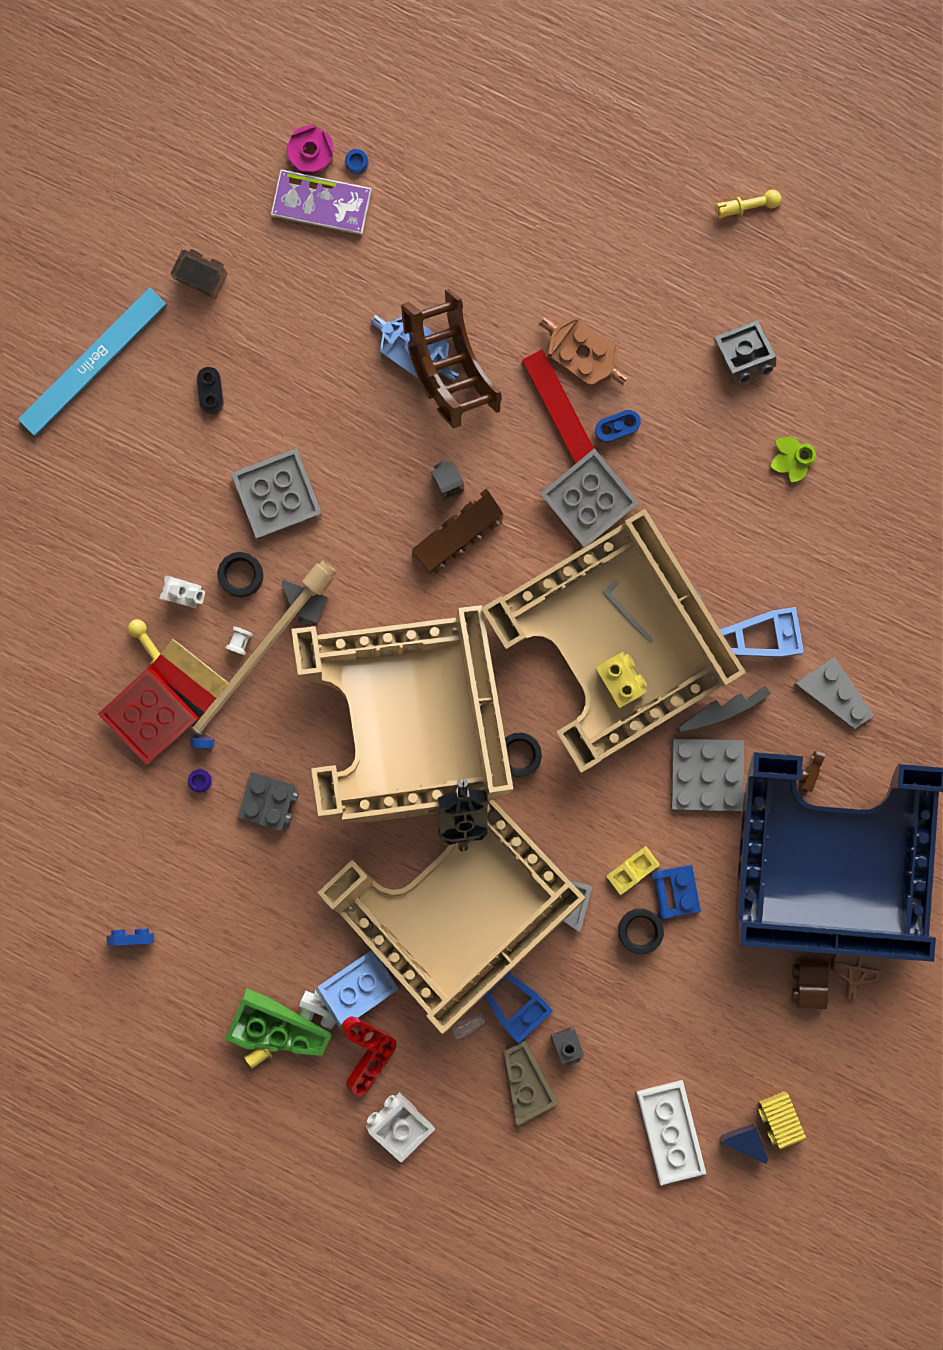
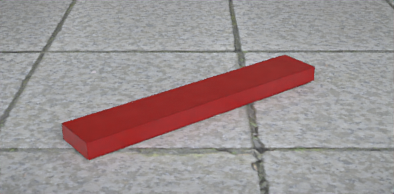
M542 349L522 359V362L576 464L591 452L594 447Z

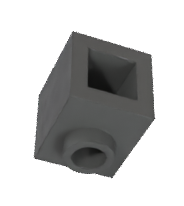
M574 1026L552 1033L561 1063H567V1066L580 1062V1058L584 1057Z

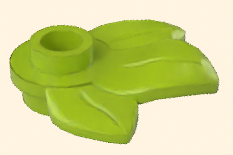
M794 437L777 439L775 443L781 453L773 459L770 467L779 473L788 472L790 482L802 480L807 475L808 466L812 465L816 459L815 449L809 444H800ZM801 452L807 453L808 458L806 460L800 458Z

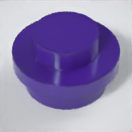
M203 769L194 770L188 777L189 787L197 793L207 791L212 784L211 775Z

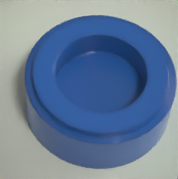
M360 149L349 151L345 157L346 168L353 174H361L368 168V157Z
M192 737L191 747L196 749H212L215 739Z

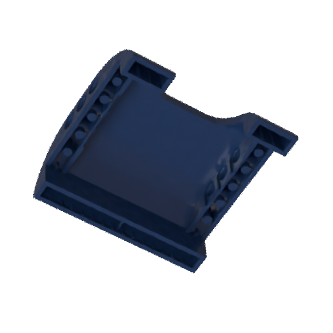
M754 752L746 781L741 823L737 878V932L739 945L934 962L936 937L930 936L929 930L939 792H943V768L898 764L892 776L886 797L878 805L871 809L862 810L824 807L808 804L800 797L797 791V780H801L803 756Z

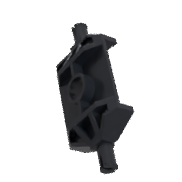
M461 779L458 780V790L438 797L440 829L438 831L440 841L447 845L458 843V849L462 852L463 847L465 851L468 850V843L470 841L483 840L488 834V799L486 791L469 789L466 779H462L463 784H461Z

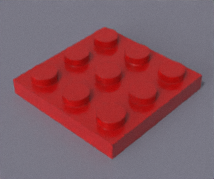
M150 666L98 713L146 765L199 718Z

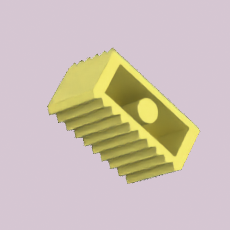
M786 1091L759 1101L761 1108L758 1109V1113L762 1122H767L770 1131H767V1135L772 1145L776 1144L779 1149H783L806 1139L791 1099Z

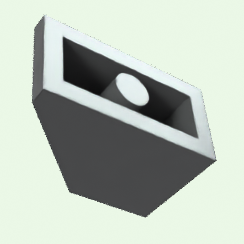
M443 461L434 466L435 470H432L431 474L443 500L464 491V482L453 461L450 463Z
M284 579L282 581L283 589L290 605H292L304 588ZM318 594L311 596L296 614L297 617H300L298 622L310 627L312 623L318 625L328 598Z

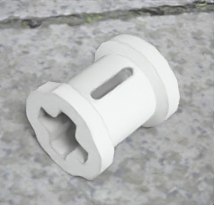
M234 626V633L230 644L226 645L225 648L245 656L246 652L244 650L253 633Z

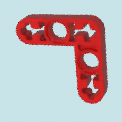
M351 1016L343 1021L341 1033L350 1041L367 1050L349 1076L346 1087L355 1097H361L369 1091L394 1053L397 1043L387 1032L357 1017ZM352 1027H353V1028H358V1029H359L358 1033L355 1032L354 1030H351ZM373 1032L372 1038L365 1042L366 1035ZM376 1060L375 1065L371 1069H367L368 1064Z

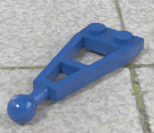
M508 973L504 978L531 997V999L507 1021L490 991L484 997L501 1025L519 1044L553 1010L538 993L511 973Z

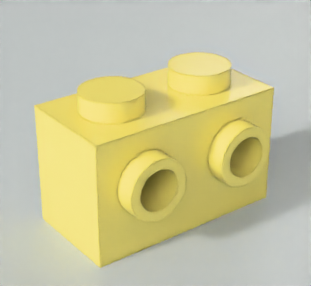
M623 651L595 667L619 708L647 692L645 689L647 687L646 681L641 674H636L633 669L635 666L633 659L629 654L625 655Z

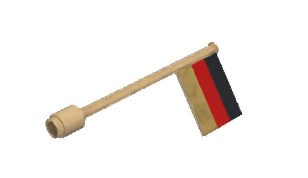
M323 560L319 564H315L302 580L305 584L303 592L229 683L174 639L170 641L150 667L199 717L191 725L193 733L196 735L203 734L202 730L309 598L316 594L320 596L335 579L334 575L337 571Z

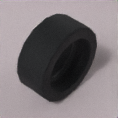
M235 552L226 556L219 564L217 572L218 581L222 588L236 597H247L257 592L262 585L264 577L263 568L259 561L252 555L244 552ZM234 562H247L254 569V579L249 586L236 588L227 580L228 568Z
M523 732L513 733L505 737L506 748L515 741H524L531 746L533 759L529 766L521 769L514 768L509 764L510 772L515 777L527 776L533 773L540 765L542 759L541 747L538 741L531 735Z
M644 908L633 909L621 918L618 926V936L621 943L629 951L636 954H648L655 951L661 944L664 937V927L660 918L652 911ZM638 917L649 919L655 928L653 939L645 945L632 943L627 935L629 923Z

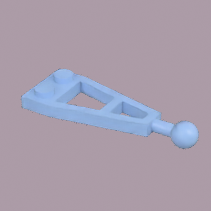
M796 607L773 610L720 630L724 637L735 633L737 648H731L735 656L783 658L804 654ZM773 619L778 649L745 648L742 630Z

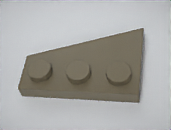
M524 1039L519 1044L516 1043L505 1049L504 1053L516 1125L518 1126L559 1103L526 1040Z

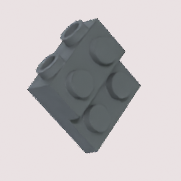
M758 320L714 337V342L724 360V367L732 383L738 381L741 384L751 380L753 375L758 373L767 375L776 367V355Z
M251 772L238 818L283 831L284 827H289L292 814L289 813L291 804H296L299 791L296 790L297 785Z

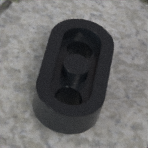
M202 368L197 375L199 403L204 412L214 415L219 413L224 406L221 376L215 368ZM206 375H212L213 378L210 382L204 380ZM209 398H215L213 405L207 404Z

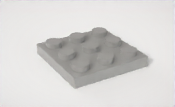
M297 448L231 473L257 540L322 515Z
M595 448L540 493L584 548L639 504Z
M673 739L671 809L743 811L744 740Z

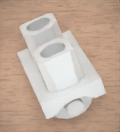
M165 576V586L163 587L160 599L191 608H196L197 604L203 603L205 591L201 590L200 585Z
M305 991L299 1007H301L300 1016L307 1020H312L314 1013L322 1015L323 1018L320 1024L325 1028L332 1029L336 1022L317 991L314 994Z

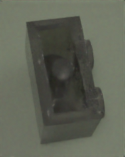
M182 249L170 273L173 279L216 299L228 275L225 268H223L224 264L215 259L208 261L202 258L203 255L196 250L190 249V251Z

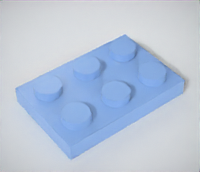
M370 950L317 986L315 990L341 1029V1025L346 1018L351 1016L360 1017L396 992L398 987L379 957Z

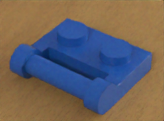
M691 864L650 872L651 879H654L660 908L658 916L660 919L701 912L693 866ZM670 876L675 902L674 909H669L663 879Z

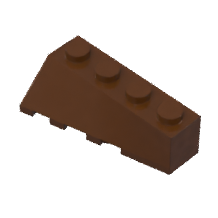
M487 488L480 493L482 498L477 502L475 500L470 501L460 511L461 514L459 516L454 515L442 525L443 528L441 530H435L412 549V552L429 574L433 571L436 574L447 566L445 562L452 556L454 559L458 558L466 551L464 547L471 542L474 545L484 537L482 533L488 528L493 530L502 523L503 512Z

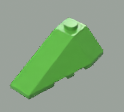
M246 988L225 1040L252 1050L263 1048L274 1052L285 1050L296 1054L322 1056L332 1033L269 997Z

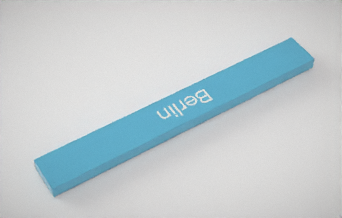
M149 288L18 420L36 437L167 304Z

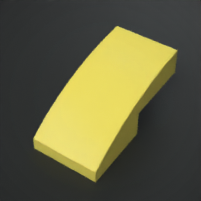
M644 846L606 877L621 895L660 864L649 849Z

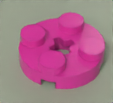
M303 126L293 132L287 144V155L292 166L301 174L319 173L332 163L334 148L327 132L315 126ZM307 145L317 148L313 155L304 153L307 150Z

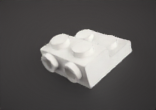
M399 1092L396 1096L391 1095L386 1099L385 1107L379 1113L374 1112L368 1117L366 1128L376 1141L402 1163L435 1128Z

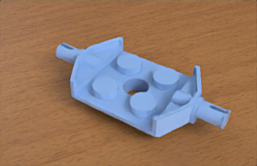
M375 315L374 319L371 320V324L383 333L380 353L418 378L408 351L410 338L409 333L404 334L402 317L386 323ZM423 325L425 336L434 333ZM445 340L427 346L433 362L448 357L449 343ZM449 367L437 371L438 375H444L453 382L459 376L458 373Z

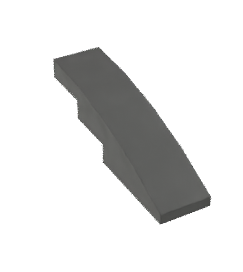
M765 686L747 699L739 693L722 706L717 700H713L676 729L678 732L723 721L751 708L771 693Z

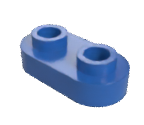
M625 410L603 418L596 425L595 435L601 442L605 443L631 435L640 427V416L633 410ZM630 419L633 425L627 427L624 421ZM608 427L611 430V433L609 435H605L602 432V429Z
M149 928L135 929V933L126 934L124 929L111 930V935L106 936L108 946L154 943V933H149Z

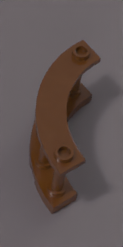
M450 289L445 290V303L420 311L413 304L407 302L401 304L404 334L409 333L411 347H408V351L419 381L428 398H434L439 406L437 408L438 413L454 429L461 426V415L468 410L488 404L496 413L500 412L502 395L501 391L485 375L473 353L464 324L462 299ZM447 312L449 328L425 336L423 320ZM452 337L457 354L433 362L427 346ZM462 363L468 378L445 386L437 371ZM474 386L480 395L459 404L451 394Z

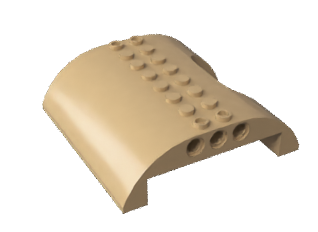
M646 509L624 521L623 525L504 597H498L481 608L505 649L531 637L546 638L558 648L585 695V706L579 717L556 731L581 773L713 691L746 673ZM615 580L619 584L610 593L652 637L653 642L651 644L604 594L603 591ZM623 651L625 655L629 654L635 663L633 669L636 674H641L646 681L647 687L645 689L647 692L619 708L595 667Z
M482 605L458 608L456 618L322 635H317L316 626L291 629L298 677L309 682L328 685L338 690L346 699L355 748V760L352 765L345 771L337 772L336 765L311 768L318 818L333 822L354 823L439 813L438 797L458 790L457 782L460 779L461 784H463L462 779L468 781L469 789L486 791L488 801L513 791L484 615L481 610Z
M494 800L488 801V834L483 840L470 841L468 843V850L465 851L463 847V852L458 849V843L448 845L446 850L406 887L396 890L384 888L354 860H351L317 892L332 910L341 914L428 1013V1019L443 1035L586 900L584 895Z

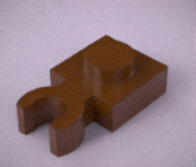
M819 751L813 752L809 766L806 770H802L801 780H798L801 783L800 789L808 792L813 791L820 772V766L826 754Z

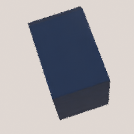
M754 1124L721 1135L720 1141L724 1145L762 1163H767L768 1158Z

